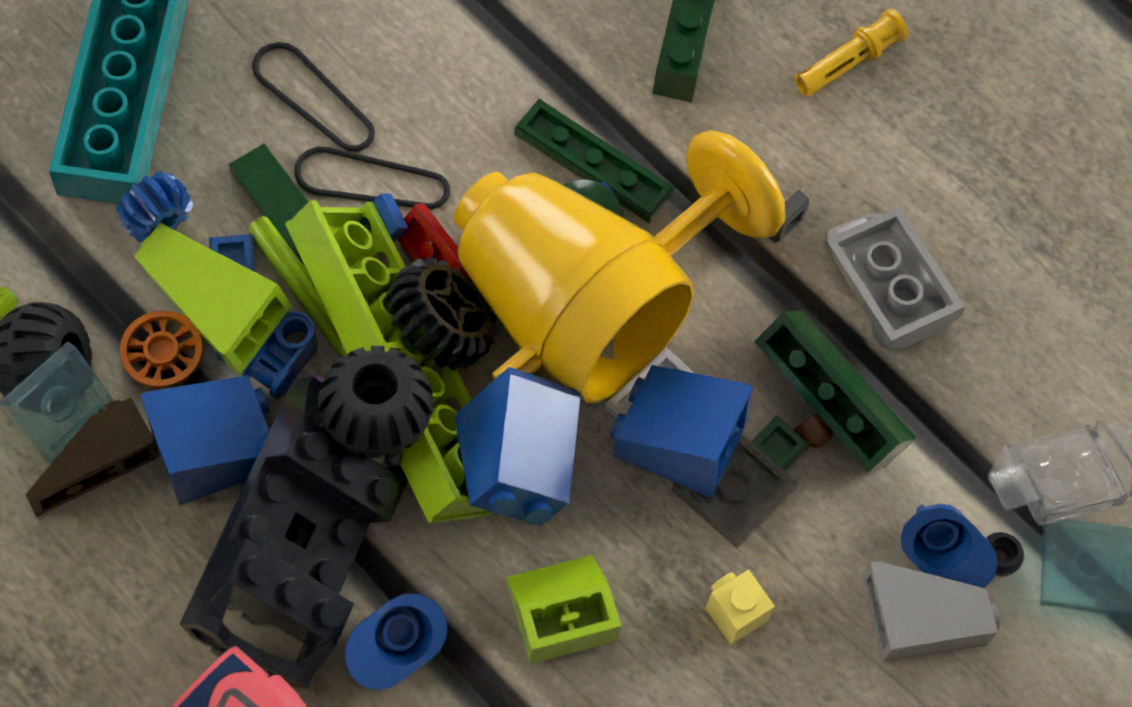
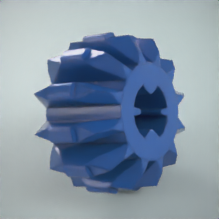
M159 171L152 177L144 176L138 184H132V189L122 195V202L119 203L116 211L129 235L134 236L138 242H142L151 235L159 223L177 230V226L187 220V213L191 211L193 204L190 200V195L186 191L187 188L180 179H176L172 173L165 174Z

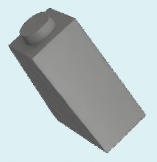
M881 561L870 562L863 574V581L883 662L988 645L998 633L997 629L1000 627L999 611L996 604L989 601L987 589Z

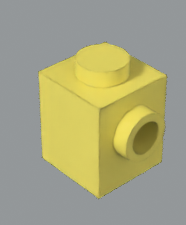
M748 569L737 577L731 572L716 581L711 586L713 592L705 609L729 644L732 645L767 623L775 606Z

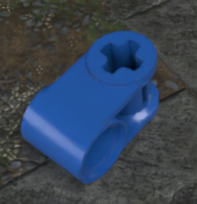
M292 311L286 313L241 375H248L249 378H254L270 389L269 395L273 398H281L317 351L318 342L312 320L302 312ZM294 332H302L307 335L299 343L286 341L287 337Z

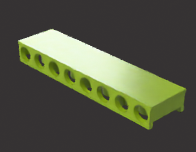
M310 200L285 225L347 354L349 355L350 351L364 347L365 351H371V346H384L385 351L393 348L405 353L406 357L413 358L428 378L433 393L432 415L420 438L410 448H404L401 452L402 462L400 464L428 523L433 524L491 516L494 514L491 511L471 506L469 503L454 417L458 412L447 405L451 397L459 401L461 409L472 400L458 371H453L448 366L442 368L443 378H441L437 372L429 368L433 359L426 362L421 352L418 350L412 351L410 342L407 339L400 338L402 334L400 328L391 323L394 315L386 309L389 304L386 294L390 290V284L395 280L394 277L405 268V265L374 202L367 201L361 208L320 207L317 200ZM363 217L367 218L371 224V234L359 223ZM380 252L387 256L389 268H386L380 260L376 259Z

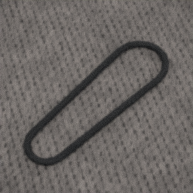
M274 42L260 48L255 54L252 67L258 81L345 150L354 152L363 150L372 143L375 130L370 120L298 48L290 43ZM275 48L288 49L293 52L367 126L369 134L365 142L359 145L345 143L266 80L259 72L258 66L263 54Z
M317 146L308 149L299 156L295 164L294 175L298 184L305 191L315 195L372 202L377 197L317 189L309 186L301 176V166L306 158L315 153H330L437 179L444 187V194L436 202L425 203L429 209L442 206L450 195L449 183L441 174L336 148ZM394 199L397 205L413 207L415 204L424 203Z

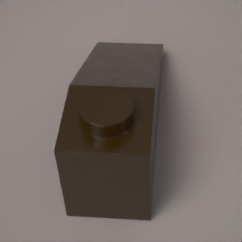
M132 397L124 401H112L102 406L97 414L91 416L25 494L36 517L160 457L155 441Z

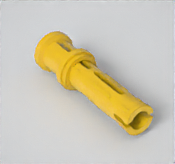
M888 8L882 12L880 19L868 27L860 26L857 28L850 41L794 76L798 90L805 97L809 98L862 61L876 60L881 57L882 51L893 43H902L907 40L909 31L904 19L897 11Z

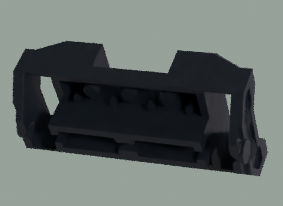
M314 376L293 380L179 623L191 638L205 646H210V651L216 656L221 657L226 651L237 646L262 668L269 677L279 675L291 687L307 688L315 672L337 645L354 606L353 602L339 593L370 523L391 521L408 482L401 465L390 467L387 466L385 460L383 465H381L372 458H367L364 453L361 456H357L346 451L344 446L338 445L326 429L320 425L322 421L318 411V394L322 382ZM226 609L229 611H243L241 618L251 624H272L301 641L303 645L295 663L293 664L272 656L231 633L223 623Z

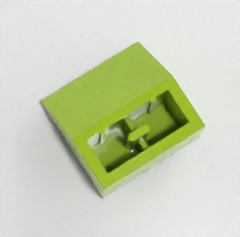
M593 555L505 577L529 665L618 641L621 630L619 616L609 584Z

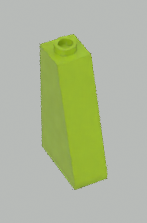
M159 223L151 235L142 242L140 249L134 255L149 277L230 368L239 375L243 373L292 306L277 283L162 223Z

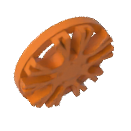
M173 311L147 313L132 322L122 336L120 358L123 367L133 381L142 387L145 386L155 391V389H167L177 385L183 386V383L190 381V377L197 373L198 368L201 366L203 356L201 335L182 314ZM159 320L161 331L154 333L151 322ZM170 320L182 324L177 333L173 335L167 332ZM140 328L149 335L144 342L133 338V335ZM187 335H193V337L178 344V341L183 339ZM128 349H141L144 353H128ZM186 349H195L193 359L183 357L181 352ZM140 360L147 361L146 366L139 372H136L131 364ZM179 361L187 368L182 371L175 364ZM152 367L157 368L153 379L148 378ZM170 369L175 373V377L162 380V374L165 370Z

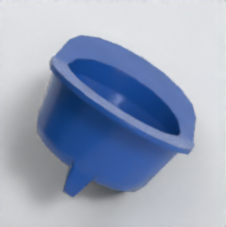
M941 503L927 507L921 504L917 508L916 514L904 525L900 536L902 550L923 573L985 588L994 578L998 566L994 548L971 521L955 507Z
M403 594L382 605L361 621L350 633L345 646V663L350 675L360 685L372 690L389 689L402 682L422 665L430 661L441 650L447 637V621L442 609L431 598L421 594Z

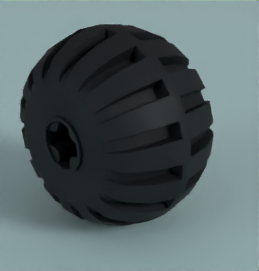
M32 302L15 308L1 319L0 392L8 401L26 410L49 412L63 405H68L82 394L83 388H86L89 380L88 375L91 373L92 348L89 345L90 339L85 326L73 312L57 304Z
M371 346V351H365L364 347L350 351L349 355L341 356L332 364L331 369L327 371L318 394L319 415L329 435L338 445L344 446L346 451L357 456H361L364 453L367 458H380L381 454H387L390 457L401 453L404 448H410L425 431L433 410V393L422 368L413 358L406 357L405 353L393 348L385 351L384 346Z

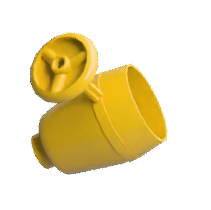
M708 130L694 135L686 149V162L688 173L701 198L654 237L603 206L538 173L529 172L508 180L502 173L492 172L479 179L464 194L454 212V224L463 231L458 248V257L468 277L520 349L492 373V378L495 380L508 367L529 374H533L538 370L553 382L575 389L579 392L580 399L586 403H599L613 397L667 347L690 311L695 296L693 283L671 256L717 217L738 233L754 239L772 237L780 230L786 218L785 201L776 179L765 163L747 145L730 134ZM614 337V359L600 356L604 348Z

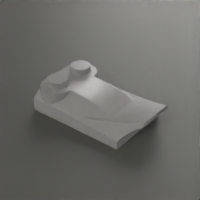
M900 207L884 214L868 212L827 230L828 238L825 241V246L873 324L872 333L875 340L881 346L890 350L904 349L941 332L963 315L965 305Z

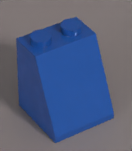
M651 365L645 379L638 377L631 389L628 401L632 402V405L627 414L620 413L613 424L610 438L614 439V456L711 498L747 425L753 386L742 382Z
M508 367L454 415L471 506L519 519L529 524L542 526L569 504L580 406L579 392L573 388Z
M248 375L140 394L150 428L179 506L247 480L271 429L268 428L263 416L270 412L261 387L253 390Z

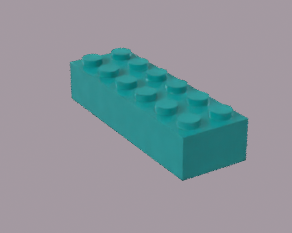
M189 0L91 1L49 168V174L57 195L119 204L122 202V195L132 189V184H138L144 176H148Z

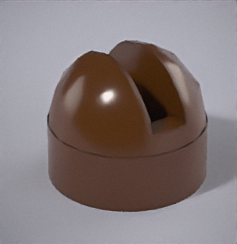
M817 413L794 429L812 447L825 445L831 439L833 433L831 428Z

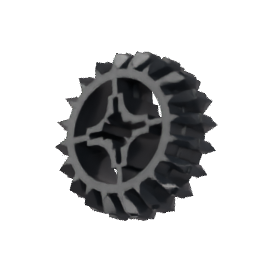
M428 257L425 260L418 258L394 277L395 280L390 284V290L386 294L389 301L386 309L394 315L391 323L400 328L402 332L400 338L407 339L412 345V351L418 350L421 352L426 362L433 359L440 369L448 366V368L455 371L460 367L467 368L470 364H475L490 350L489 347L494 344L493 337L498 333L494 325L497 318L489 311L490 307L478 289L473 285L472 280L462 275L458 266L452 269L444 259L437 262L432 257Z

